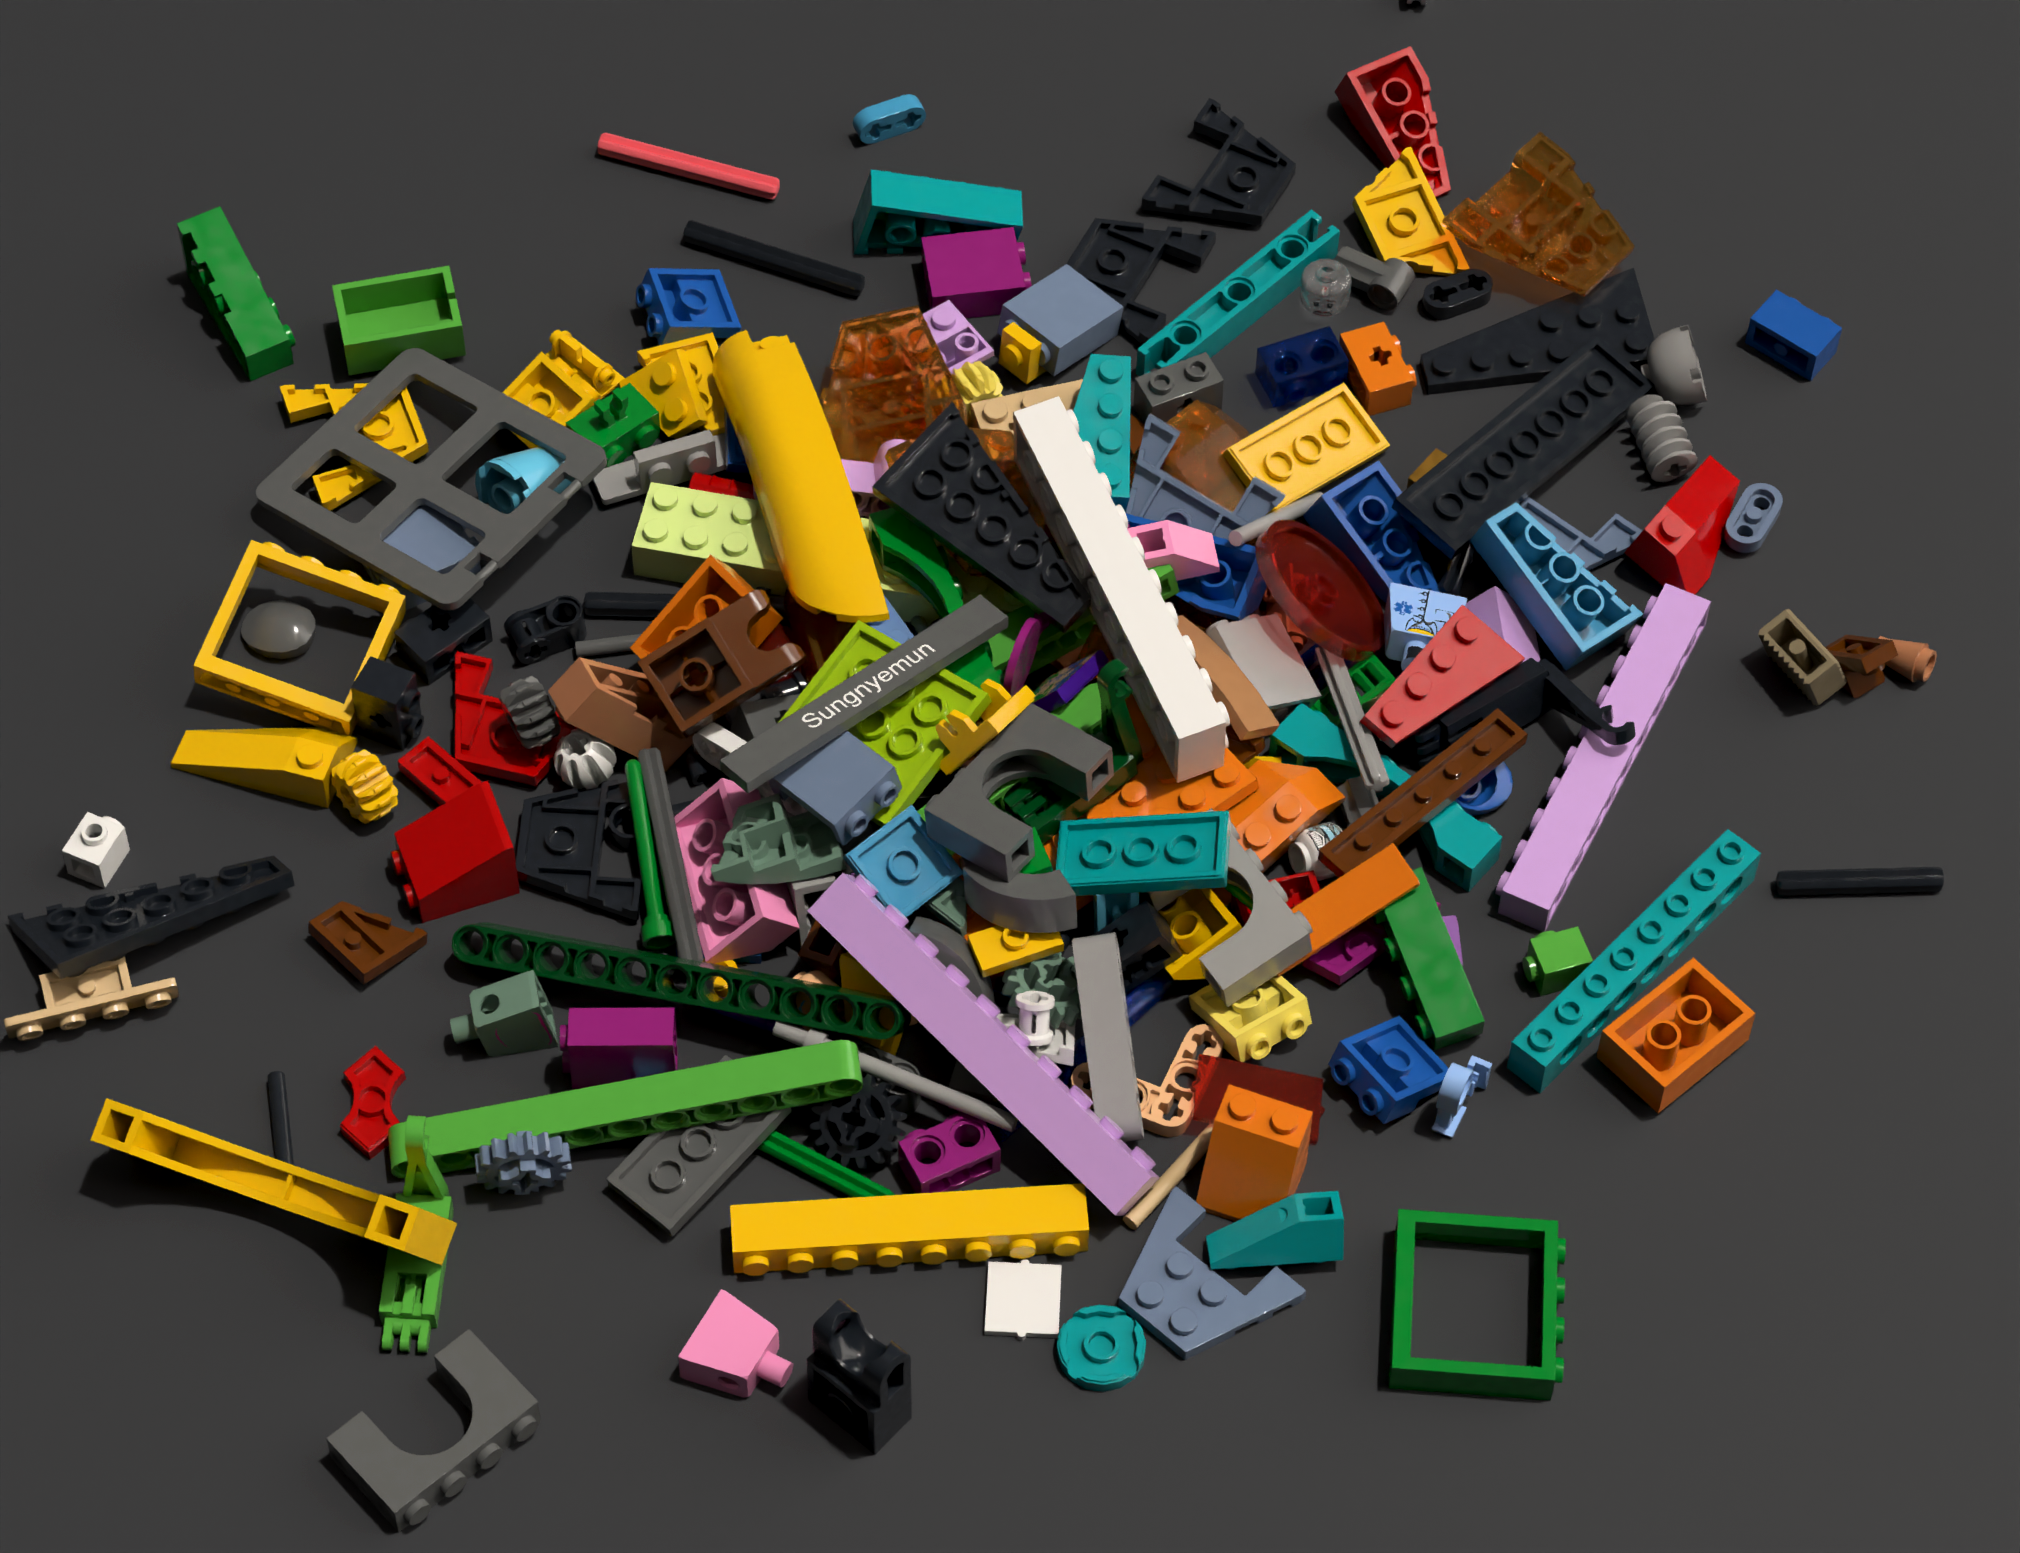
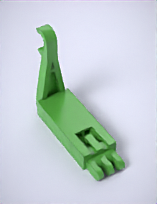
M408 1115L405 1129V1149L408 1165L403 1193H396V1200L452 1221L454 1212L452 1197L449 1195L448 1186L428 1149L429 1135H424L426 1116ZM388 1247L379 1305L381 1325H384L382 1350L392 1351L394 1335H401L400 1351L410 1352L412 1336H418V1352L428 1353L431 1328H437L448 1250L443 1264L439 1265ZM423 1284H425V1286H424V1293H423V1300H422V1303H421L422 1291H423Z

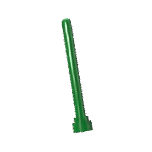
M631 759L625 764V774L647 912L644 925L641 927L643 946L646 949L659 950L675 944L672 921H669V916L665 915L663 910L641 764L639 761Z

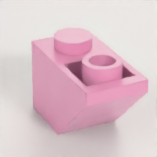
M1170 520L1127 528L1132 538L1136 536L1139 538L1145 554V560L1143 561L1147 568L1170 564L1174 570L1176 581L1220 572L1212 533Z

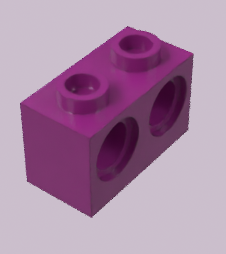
M963 1112L954 1113L947 1117L943 1123L927 1130H914L906 1135L903 1140L898 1141V1163L915 1194L954 1191L1000 1171L1001 1149L986 1122ZM962 1142H972L976 1145L972 1147H963L959 1144ZM925 1158L934 1159L936 1162L932 1164H923L919 1161Z

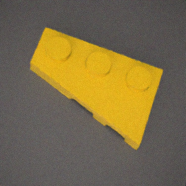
M713 332L637 351L638 362L644 368L676 348L685 350L708 422L698 429L700 432L710 429L713 436L725 432V405L714 381L712 371L714 356L719 349Z

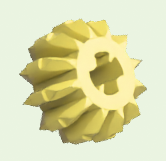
M967 361L961 368H953L949 376L942 378L943 384L934 391L937 396L934 402L937 404L940 413L953 402L965 424L971 427V403L1001 397L1003 386L995 372L991 371L981 361L974 362L973 364Z

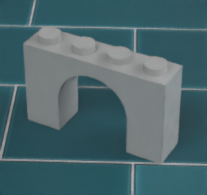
M1211 808L1206 812H1212L1214 810ZM1232 822L1227 883L1243 890L1252 900L1253 909L1247 923L1240 931L1199 958L1203 976L1227 1007L1310 953L1312 945L1309 934L1313 932L1306 917L1300 911L1293 913L1286 904L1288 897L1281 885L1275 879L1269 882L1261 871L1264 870V866L1256 853L1251 848L1245 851L1237 840L1240 839V836ZM1191 889L1140 892V894L1150 905L1159 911Z

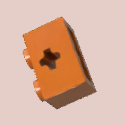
M1380 322L1341 333L1338 360L1366 413L1372 416L1411 405L1412 391L1417 385L1416 375L1413 367L1410 364H1405L1402 358L1400 342L1396 335L1391 336L1386 324Z

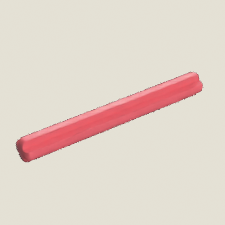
M602 133L598 141L597 147L600 155L761 198L774 200L780 189V180L776 177L610 133Z

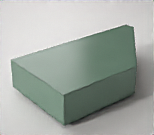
M958 877L922 906L949 928L964 937L967 934V903L965 901L964 881Z

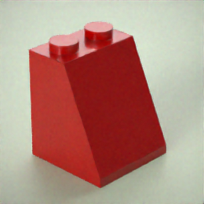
M488 780L475 785L394 833L397 850L390 852L391 860L397 876L404 874L408 884L402 885L407 905L410 910L417 908L422 923L520 893L514 847Z

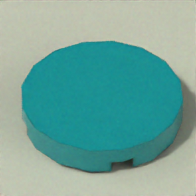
M1098 1304L1081 1308L1073 1314V1317L1066 1324H1063L1059 1330L1056 1353L1060 1368L1072 1382L1086 1390L1106 1392L1122 1388L1136 1378L1144 1366L1146 1339L1142 1327L1136 1320L1134 1322L1132 1318L1128 1317L1125 1311L1115 1306Z

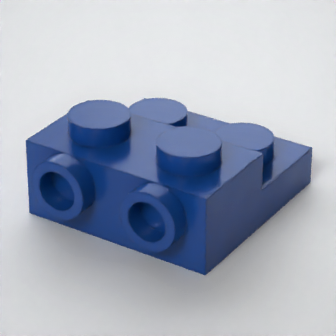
M648 268L642 283L636 289V303L638 307L646 308L648 313L646 322L647 333L650 337H656L659 345L712 332L715 338H729L740 332L742 328L720 269Z
M1400 1015L1341 1040L1328 1063L1334 1080L1340 1085H1348L1359 1097V1104L1363 1112L1370 1116L1376 1115L1383 1124L1414 1111L1420 1099L1440 1091L1444 1077L1449 1069Z

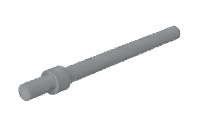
M782 1021L776 1022L772 1032L773 1036L800 1047L832 1041L827 1033L814 1028L808 1031ZM858 1051L862 1072L1007 1131L1013 1132L1018 1119L1010 1112Z

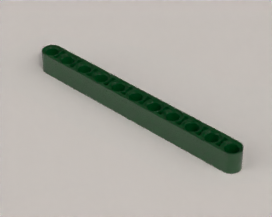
M489 922L464 925L454 933L452 938V949L455 956L459 960L470 964L518 973L534 970L536 976L862 1037L888 1039L904 1033L911 1022V1013L895 997ZM474 932H477L483 939V948L480 953H477L471 946V937ZM515 939L524 948V954L520 961L516 960L511 953V944ZM555 946L564 954V963L561 968L556 967L551 960V953ZM595 954L600 955L605 962V970L601 976L597 975L592 968L591 961ZM636 961L640 962L646 970V977L642 984L637 982L632 975V968ZM676 969L684 972L687 978V985L683 991L678 990L673 983V974ZM718 976L723 978L728 985V994L724 999L720 998L714 991V982ZM759 984L764 985L770 994V1000L766 1006L760 1005L755 998V989ZM800 991L806 993L811 1000V1009L808 1014L802 1013L797 1008L796 997ZM841 999L848 1001L853 1008V1016L849 1022L842 1020L837 1012V1006ZM883 1007L889 1008L895 1016V1023L891 1030L884 1028L879 1021V1012Z

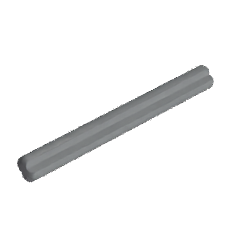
M1328 639L1321 641L1322 645L1315 649V654L1366 789L1380 793L1383 791V787L1389 785L1388 774L1372 732L1360 722L1365 714L1339 645L1336 642L1330 643Z

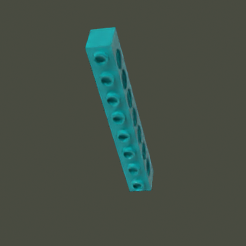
M1727 829L1511 1042L1507 1068L1537 1092L1541 1093L1602 1030L1631 1004L1754 881L1761 853Z

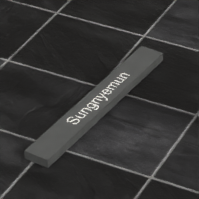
M982 595L977 596L720 759L721 771L745 792L750 793L1008 627V616Z

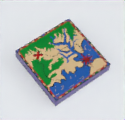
M1099 649L1049 676L1033 691L1036 696L1032 704L1049 713L1065 705L1101 671L1109 659Z

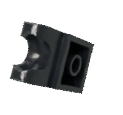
M838 1299L813 1325V1353L806 1359L808 1400L876 1455L912 1418L911 1357L892 1340L888 1346L876 1340L863 1325L859 1313L842 1299Z

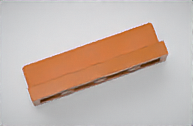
M1394 843L1291 909L1293 913L1300 911L1310 923L1313 932L1309 934L1312 951L1275 976L1283 975L1420 885L1418 878Z

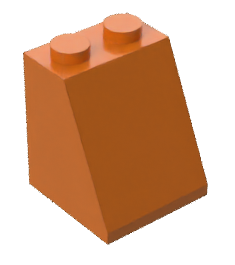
M1229 1084L1214 1120L1196 1202L1206 1209L1207 1213L1236 1222L1295 1194L1307 1164L1313 1112Z

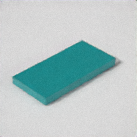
M1229 811L1060 821L1055 870L1059 869L1076 896L1227 887L1231 817Z

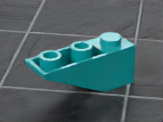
M1326 1191L1292 1194L1207 1235L1206 1245L1210 1269H1235L1238 1267L1279 1266L1282 1264L1323 1263L1326 1261L1343 1260L1344 1216L1339 1192Z

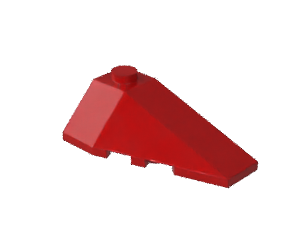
M1409 46L1347 72L1334 92L1353 126L1385 167L1389 168L1400 157L1401 152L1405 148L1411 147L1435 198L1449 193L1451 187L1443 148L1439 146L1436 125L1438 124L1436 112L1432 111L1429 96L1431 91L1429 78L1412 47Z
M1709 455L1624 553L1663 587L1667 583L1695 595L1710 578L1740 480Z

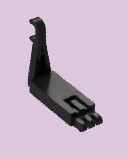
M1529 658L1513 670L1507 671L1487 687L1478 690L1466 698L1458 706L1450 711H1446L1412 736L1415 741L1414 749L1417 754V765L1423 768L1497 708L1520 728L1554 709L1585 726L1611 745L1626 744L1635 737L1636 733L1634 722H1626L1620 727L1611 726L1609 723H1612L1614 718L1612 705L1599 708L1547 659L1544 658L1537 662L1533 658Z

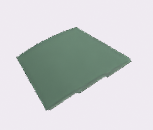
M779 793L738 807L732 820L733 827L727 832L722 843L724 853L719 864L712 865L711 873L714 880L720 882L778 884L820 877L847 868L843 858L842 845L836 840L832 829L809 811L789 817Z

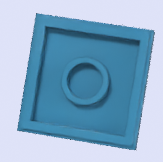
M910 805L843 857L857 876L861 874L876 887L879 892L874 897L885 908L892 904L905 917L909 916L963 874L962 869L946 848L927 837L926 822L913 805Z

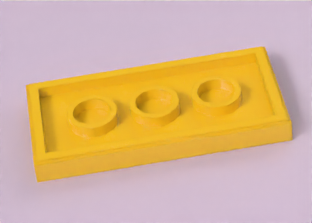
M1343 382L1228 447L1222 455L1246 488H1248L1252 479L1256 476L1286 494L1283 501L1267 513L1269 514L1320 490L1384 453L1390 447V444Z

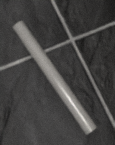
M1316 491L1231 531L1228 536L1229 542L1233 546H1240L1303 516L1323 493Z

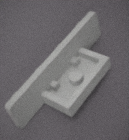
M709 429L633 452V460L604 468L592 479L602 503L608 505L648 493L651 482L676 485L691 480L695 472L709 475L726 470L725 432L713 436Z

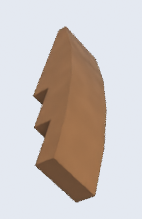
M1183 615L1178 616L1179 624L1177 627L1182 636L1187 634L1190 637L1196 654L1194 660L1199 669L1205 668L1208 672L1213 687L1211 693L1216 703L1221 701L1225 705L1230 724L1240 741L1272 735L1280 724L1257 689L1237 664L1206 633Z

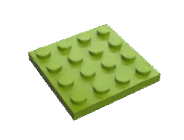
M858 620L780 721L902 644ZM943 668L847 730L892 764L902 785V789L895 801L888 807H883L871 819L872 822L883 827L910 805H913L939 771L941 760L950 753L947 747L940 741L935 726L942 719L950 723L946 716L954 709L967 715L975 723L992 702L987 692Z

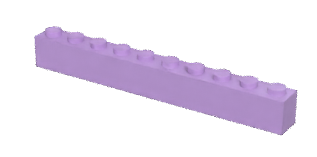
M1665 583L1658 597L1653 595L1650 597L1643 614V618L1646 619L1642 627L1638 625L1634 627L1627 644V648L1630 649L1626 657L1623 655L1618 657L1611 674V678H1614L1610 687L1604 685L1596 700V705L1599 708L1612 705L1614 718L1613 722L1609 723L1611 726L1620 727L1626 722H1634L1636 735L1626 744L1611 745L1582 725L1579 733V738L1582 741L1578 748L1570 747L1562 769L1566 770L1562 778L1554 777L1546 795V800L1549 801L1545 810L1538 808L1529 827V831L1533 832L1528 841L1522 839L1516 848L1512 860L1516 864L1511 873L1504 871L1495 892V894L1501 896L1498 909L1499 914L1539 931H1546L1706 626L1711 601Z
M842 873L807 911L1115 1216H1124L1160 1178L1151 1170L1156 1165L1155 1162L1139 1147L1136 1146L1131 1150L1120 1139L1124 1132L1114 1121L1107 1116L1100 1119L1090 1110L1089 1107L1093 1104V1101L1076 1085L1069 1089L1058 1078L1062 1073L1060 1068L1044 1054L1038 1058L1027 1047L1031 1040L1018 1027L1012 1024L1007 1028L996 1017L1001 1012L998 1007L983 994L977 998L966 987L970 982L969 979L957 967L950 964L946 968L935 957L939 953L937 947L922 934H919L916 938L905 927L909 922L908 919L896 907L889 904L885 908L874 897L879 891L869 880L861 874L855 878L854 876Z

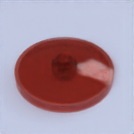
M1292 520L1276 521L1260 534L1255 550L1261 575L1279 606L1302 632L1325 650L1350 661H1363L1385 643L1384 614L1379 601L1360 571L1339 548L1314 529Z

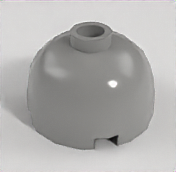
M1688 325L1670 329L1657 336L1647 350L1648 364L1641 365L1642 374L1654 384L1657 395L1661 396L1664 401L1673 402L1675 406H1688L1707 401L1704 380L1694 347H1692L1694 341Z

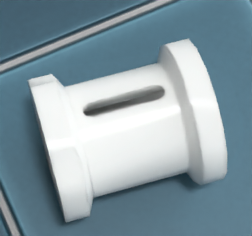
M1026 991L1017 994L1015 1003L1020 1008L1019 1029L1031 1040L1029 1046H1042L1053 1041V1031L1049 1029L1050 1009L1055 1005L1054 996L1041 991ZM1033 1014H1036L1035 1023L1032 1021Z

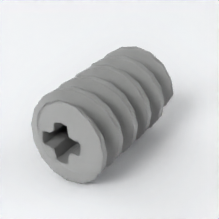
M1652 394L1643 396L1630 405L1626 412V419L1631 426V431L1636 438V443L1641 450V456L1646 463L1651 479L1656 482H1668L1685 475L1697 465L1698 458L1695 452H1692L1693 446L1690 440L1687 439L1688 434L1685 428L1682 427L1683 422L1680 416L1677 415V408L1673 402L1664 401L1661 396Z

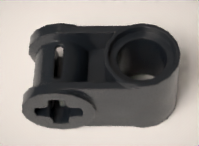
M567 595L558 596L530 609L517 611L508 617L504 623L506 634L514 639L518 647L516 655L520 662L524 664L537 663L548 656L574 648L575 642L584 641L587 634L581 603L578 599Z

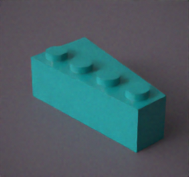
M871 169L853 217L854 254H868V248H887V254L903 253V247H921V237L1014 227L1016 241H1018L1023 229L1022 191Z
M1091 354L1073 412L1079 424L1078 434L1082 442L1088 441L1093 449L1096 460L1094 465L1098 473L1104 472L1110 482L1112 489L1111 498L1115 506L1120 504L1126 513L1130 498L1131 357Z

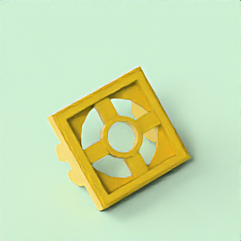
M987 679L980 686L983 691L989 694L992 702L980 716L984 721L978 727L967 715L955 709L946 716L950 723L942 719L935 726L940 741L950 751L940 763V768L946 775H951L1035 700L1034 697L1036 695L1027 685L1011 696L1001 684Z

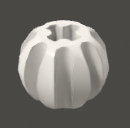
M579 728L573 729L569 735L559 740L556 746L557 751L553 756L557 774L561 776L562 781L568 786L577 789L585 787L587 790L598 788L600 783L608 781L612 776L613 767L616 763L613 745Z

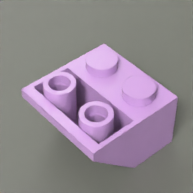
M950 300L884 335V344L896 360L895 377L906 390L931 391L943 384L942 378L949 376L953 368L959 369L967 361L973 364L977 361L983 362L994 356L992 347Z

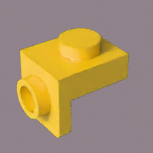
M1014 322L1002 329L998 362L1000 365L1026 384L1046 371L1039 365L1042 345L1040 341Z

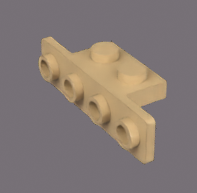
M124 956L119 960L106 961L88 968L83 974L76 977L60 979L54 972L39 975L47 1008L9 1017L3 1021L9 1038L17 1037L18 1040L25 1041L43 1035V1030L59 1026L62 1030L76 1029L85 1025L88 1019L103 1016L104 1019H116L127 1015L129 1009L145 1005L147 1009L161 1008L169 1005L172 1002L171 999L179 997L175 978L132 987Z

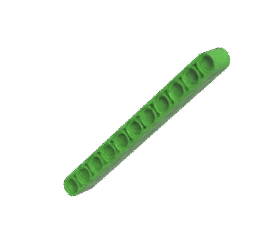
M835 1040L427 1117L424 1135H429L428 1149L439 1171L445 1173L475 1167L474 1155L480 1153L479 1147L481 1145L491 1146V1139L505 1140L508 1133L516 1135L518 1131H532V1136L548 1132L549 1139L560 1136L562 1137V1143H568L569 1149L844 1098L860 1092L863 1088L858 1048L852 1041ZM406 1122L395 1124L388 1130L391 1173L395 1177L405 1179L408 1165L405 1149Z

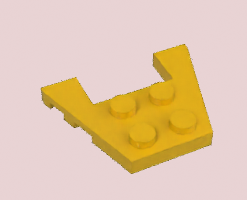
M368 383L354 384V389H331L330 384H315L314 389L296 390L295 385L279 387L283 403L292 423L331 412L334 416ZM407 387L358 431L359 434L410 462L429 452L426 436ZM351 462L350 466L312 476L320 504L329 511L380 482L381 479Z

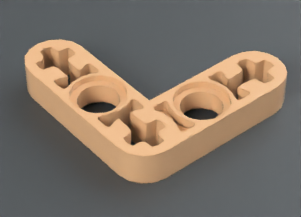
M1196 1025L1188 1031L1161 1087L1137 1078L1138 1092L1142 1098L1140 1107L1143 1129L1170 1138L1183 1134L1188 1128L1222 1058L1224 1041L1211 1025ZM1204 1041L1210 1042L1211 1047H1207L1201 1056V1063L1196 1061L1197 1046H1201ZM1088 1062L1078 1065L1072 1072L1071 1088L1073 1085H1076L1093 1101L1091 1088L1090 1090L1083 1088V1083L1090 1081ZM1182 1073H1191L1199 1079V1083L1193 1088H1182L1175 1082V1078ZM1176 1099L1179 1101L1177 1116H1173L1170 1121L1163 1119V1114L1170 1112L1173 1100Z

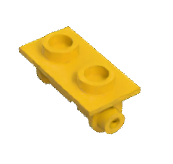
M555 330L551 334L549 342L552 344V349L545 355L552 361L560 357L575 372L571 378L578 385L583 380L588 382L601 395L599 399L609 394L619 386V381L625 379L609 363H605L573 338L568 331Z

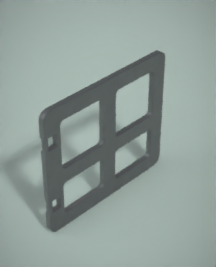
M411 348L398 355L264 479L256 489V496L259 504L267 510L440 609L454 610L461 607L483 586V582L497 568L500 569L565 507L567 501L581 487L584 488L605 468L607 457L605 450L600 445L420 348ZM413 381H420L476 412L420 464H413L358 433L364 425ZM500 429H508L565 460L514 511L508 514L499 512L446 482L464 462ZM332 456H340L395 487L387 497L358 523H351L295 491ZM564 479L572 482L560 494L553 491ZM427 505L483 536L484 539L450 572L441 574L383 541L418 506ZM481 559L487 561L488 564L476 575L470 572Z

